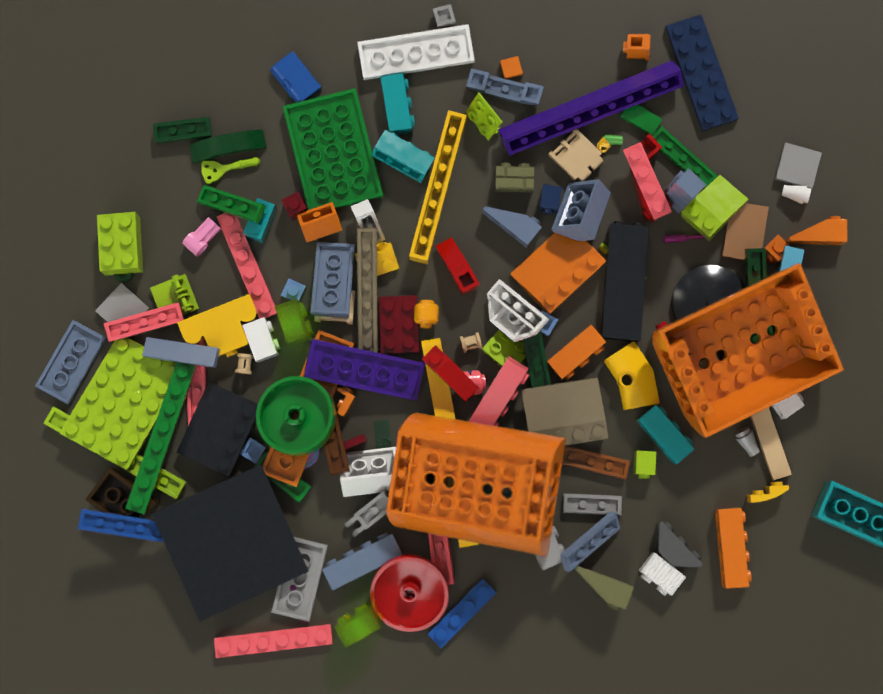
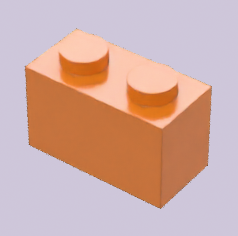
M333 202L296 214L306 243L342 231Z

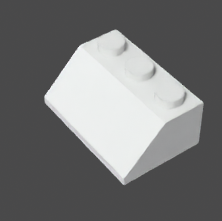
M396 447L347 452L350 472L340 474L343 497L381 493L384 490L389 492Z

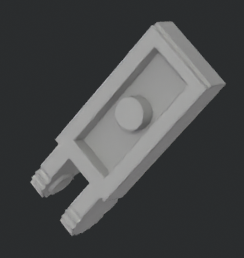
M385 490L345 523L346 527L353 525L357 519L362 526L353 531L352 535L354 537L387 514L389 495Z

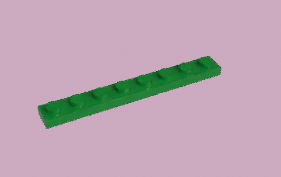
M176 362L125 509L146 514L196 370L194 365Z

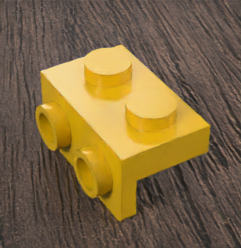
M391 242L377 244V276L400 269Z

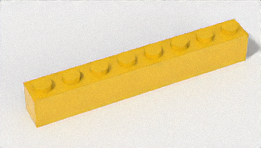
M448 110L410 250L409 260L428 265L466 124L467 115Z

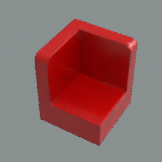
M648 134L641 142L649 161L662 148L651 134Z

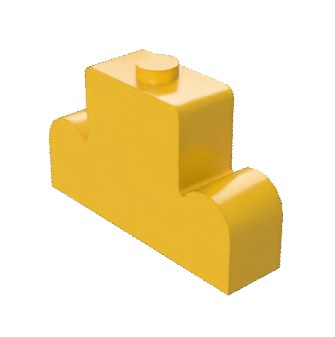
M247 294L177 322L186 343L198 344L202 337H204L209 347L220 349L219 357L225 354L227 357L237 354L238 349L248 345V339L241 322L247 324L254 321L257 312L250 294Z

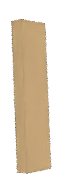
M769 407L750 416L771 479L777 480L792 475Z

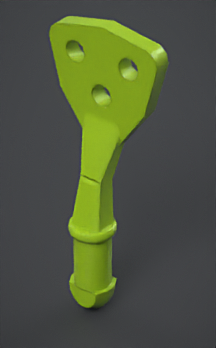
M253 157L252 159L240 160L226 165L215 161H203L202 175L206 184H211L218 181L226 172L232 169L258 166L260 159Z

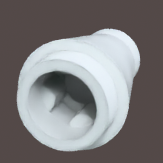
M784 185L782 196L800 204H808L811 189L807 188V186Z

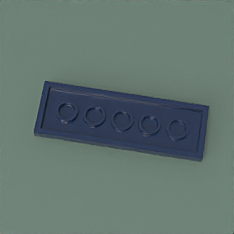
M702 14L666 25L665 30L678 66L681 69L682 77L701 131L737 121L739 117Z

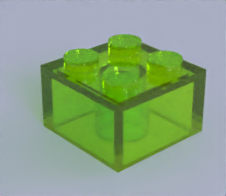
M297 299L274 306L286 342L291 347L313 339L311 334H314V330L309 320L306 321L305 317L308 316L303 302L300 303Z
M363 603L355 608V613L352 615L346 613L338 618V623L334 627L346 648L381 628L382 622L375 613L372 604L366 605V603Z

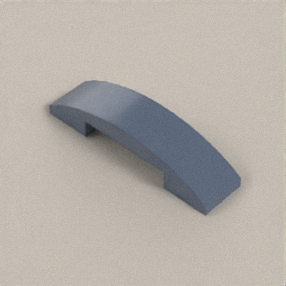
M472 68L466 85L467 88L492 97L528 105H539L544 86L528 82L523 84L491 76L488 72Z

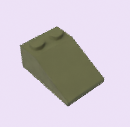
M579 565L574 568L592 589L607 602V606L617 611H620L621 608H627L633 586Z

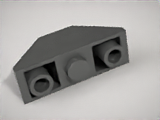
M658 521L656 523V552L671 566L701 567L703 564L699 561L701 557L694 550L690 551L686 547L688 543L681 536L677 537L673 533L674 528L667 521L665 523Z

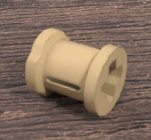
M478 332L465 338L463 336L460 337L464 353L476 348L482 349Z
M237 353L239 358L235 373L252 375L251 363L254 356Z

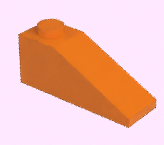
M830 216L829 219L794 234L785 241L788 244L843 245L847 242V219H841V216Z

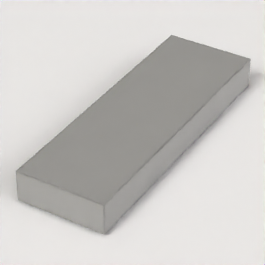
M563 493V513L607 515L612 511L617 515H621L622 496Z

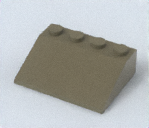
M597 377L521 389L528 432L566 438L565 445L608 439L606 418Z

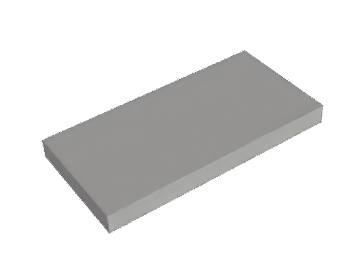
M294 537L309 572L277 587L271 613L309 622L328 545ZM295 585L296 590L291 591L290 586Z

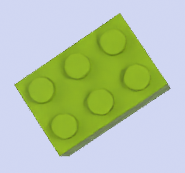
M136 212L97 215L100 272L105 276L143 273L140 216Z

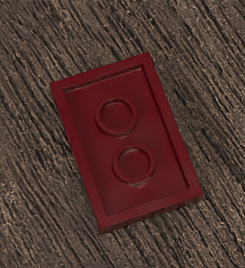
M417 295L379 297L381 354L419 353L418 324L414 322V307L418 304Z

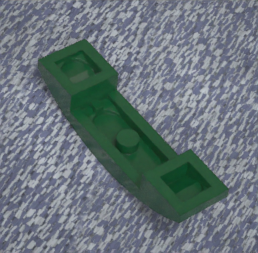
M263 129L223 134L189 145L193 164L212 160L211 158L242 151L252 152L267 148Z

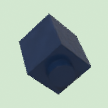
M543 184L539 210L543 214L553 215L558 212L562 187Z

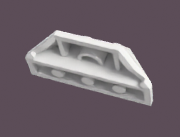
M500 279L487 293L490 322L514 342L536 335L549 320Z

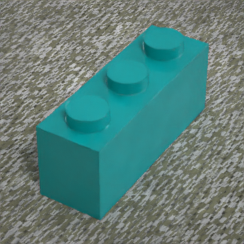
M403 73L381 76L389 132H393L396 135L412 133L415 121L414 115L409 113L412 103L411 97L406 95V90H409L408 79H404Z
M384 130L371 155L419 183L422 182L435 159L427 151L420 150L411 142L404 141L395 133Z
M654 405L636 421L673 464H678L694 450L692 447L693 442L687 435L683 436L679 432L680 427L675 421H670L666 417L668 413L662 406Z

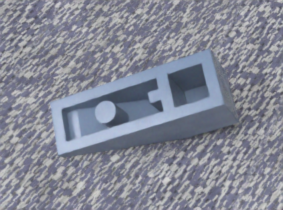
M486 206L482 212L526 248L542 229L541 223L533 216L530 218L527 215Z

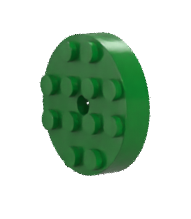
M291 376L276 381L263 393L256 410V423L260 435L272 448L286 455L302 456L318 450L330 438L336 423V409L331 396L319 383L306 377ZM295 412H300L299 418L293 420V414Z

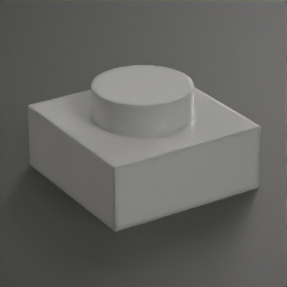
M451 4L433 9L438 29L456 24Z

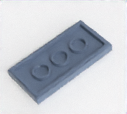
M317 242L311 315L349 317L355 244Z
M72 320L35 387L70 405L107 338Z

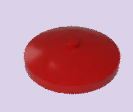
M400 555L385 562L374 575L370 589L371 604L377 616L388 626L406 632L424 630L436 623L445 612L449 598L448 583L441 569L429 559L417 555Z

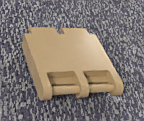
M575 129L570 136L562 140L561 144L553 152L550 151L548 155L574 181L578 179L582 182L592 173L588 167L595 171L604 160L600 157L602 153L578 129ZM576 135L577 137L574 138V139L568 144V142Z

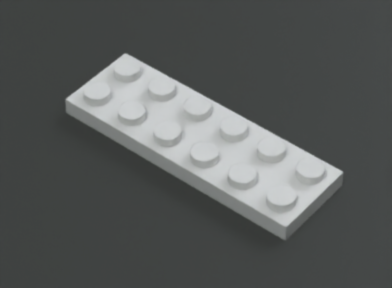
M469 24L358 42L364 80L475 62Z

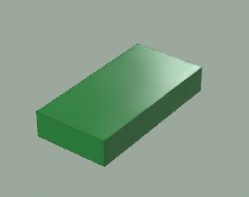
M640 105L625 109L620 118L652 136L663 120Z

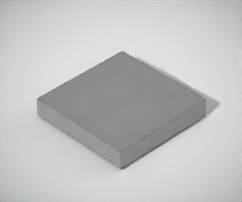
M785 142L774 180L796 186H807V188L812 189L822 152Z
M121 283L95 311L107 322L149 311L150 308Z

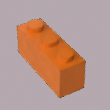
M590 325L547 361V365L560 380L563 378L568 380L575 374L574 369L578 365L582 368L590 361L588 359L593 353L597 355L605 349L602 345L606 341Z

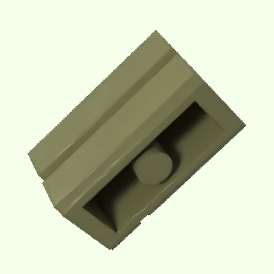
M500 163V166H496L495 192L533 193L534 167H530V164L521 163L519 166H511L510 163Z

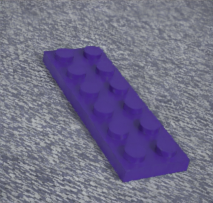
M312 339L303 377L417 401L425 363Z

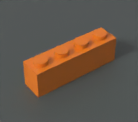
M738 507L714 509L722 587H749L751 572L747 568V562H749L750 557L748 550L745 548V543L748 541L747 532L744 531L743 523L746 522L745 512L742 511V508Z

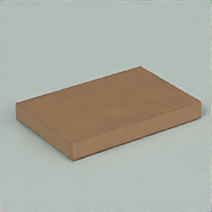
M748 203L742 206L726 224L721 257L745 261V249L763 248L769 207Z

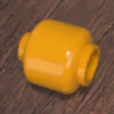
M420 300L415 305L414 322L420 324V328H432V325L438 323L439 306L434 304L435 301Z

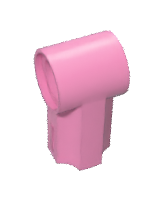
M208 217L195 232L193 231L186 236L182 244L198 257L206 250L210 240L221 228Z

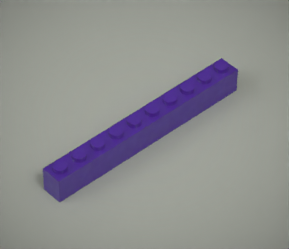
M669 61L498 129L502 145L510 156L684 86L681 69L673 61Z

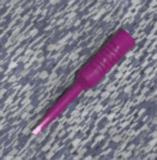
M685 234L663 236L664 243L684 242L687 239L704 237L701 234L688 236Z

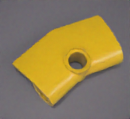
M634 341L604 360L619 386L623 410L660 403L654 371ZM624 375L630 377V385H624L622 383V377Z

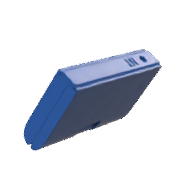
M293 51L270 68L271 73L295 103L308 100L322 90L320 84Z

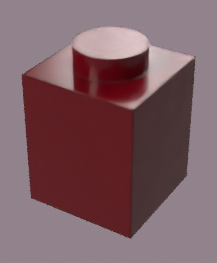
M299 192L281 200L292 221L298 218L296 214L308 211Z

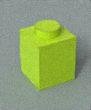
M634 451L633 474H638V478L650 479V475H655L656 452Z

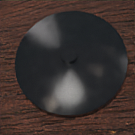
M704 265L694 268L679 280L673 291L672 311L675 320L678 321L746 287L736 274L724 267Z

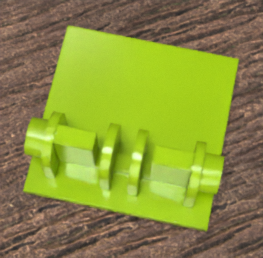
M478 93L466 110L469 119L479 128L480 133L489 141L494 134L499 133L498 129H500L502 120L483 96Z
M179 274L171 277V280L150 288L157 308L179 302L183 315L199 309L186 274L181 276Z
M500 329L482 348L484 354H488L494 359V362L498 363L497 365L503 366L509 356L519 363L526 357L523 340L514 342Z

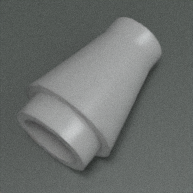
M748 426L741 428L735 433V439L750 457L760 452L753 430H750Z

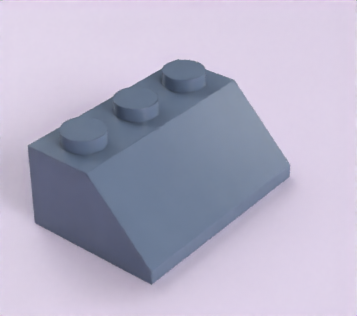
M599 179L568 183L551 230L577 241L594 240L611 192Z

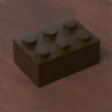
M115 468L107 469L85 499L101 512L148 519L160 503L152 496L145 515L125 509L134 482Z

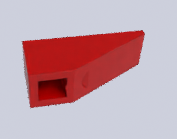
M452 237L435 246L462 296L479 287L480 284Z

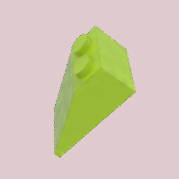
M719 175L681 212V217L704 238L710 241L749 199L724 177Z

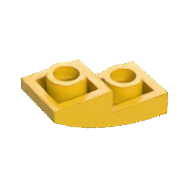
M771 482V486H765V494L764 490L752 491L751 495H746L747 502H761L775 498L789 490V485H783V482Z

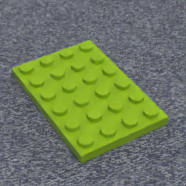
M128 337L114 341L60 431L61 435L126 470L130 469L154 428L176 365L172 361L143 357L144 346Z

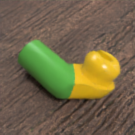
M605 135L597 143V149L601 153H605L611 145H622L623 136Z

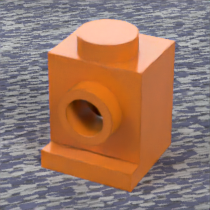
M628 34L627 42L623 43V53H627V58L646 59V61H649L651 34Z

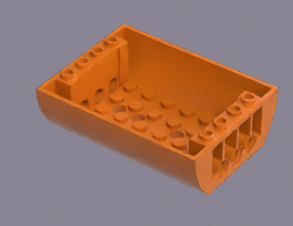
M800 263L794 264L655 331L652 338L654 349L683 415L691 426L704 438L844 371ZM773 325L775 332L770 336L767 333V328ZM753 333H756L759 339L757 343L752 344L750 337ZM722 349L724 351V357L723 359L718 360L716 358L717 351ZM702 358L707 359V366L705 368H700L699 361Z
M413 413L405 420L398 432L386 510L388 519L393 526L547 557L566 438ZM429 473L435 476L433 484L427 482V475ZM449 476L455 482L452 488H449L445 483L446 478ZM487 483L493 487L491 495H487L484 492V485ZM505 487L512 489L513 494L511 498H506L503 495Z

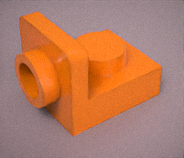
M779 234L764 247L766 248V261L776 264L779 262L785 245L790 246Z
M344 386L343 389L338 387L337 391L346 397L345 399L341 398L336 406L338 409L337 413L343 417L346 416L356 399L352 395L354 391Z

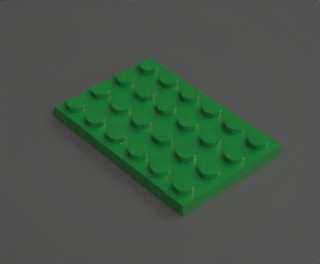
M356 88L283 106L308 210L333 202L335 209L358 204L367 199L370 201L383 197L374 158L371 156L372 150Z

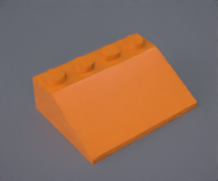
M554 233L510 275L546 313L551 314L606 263V260L587 241H577Z

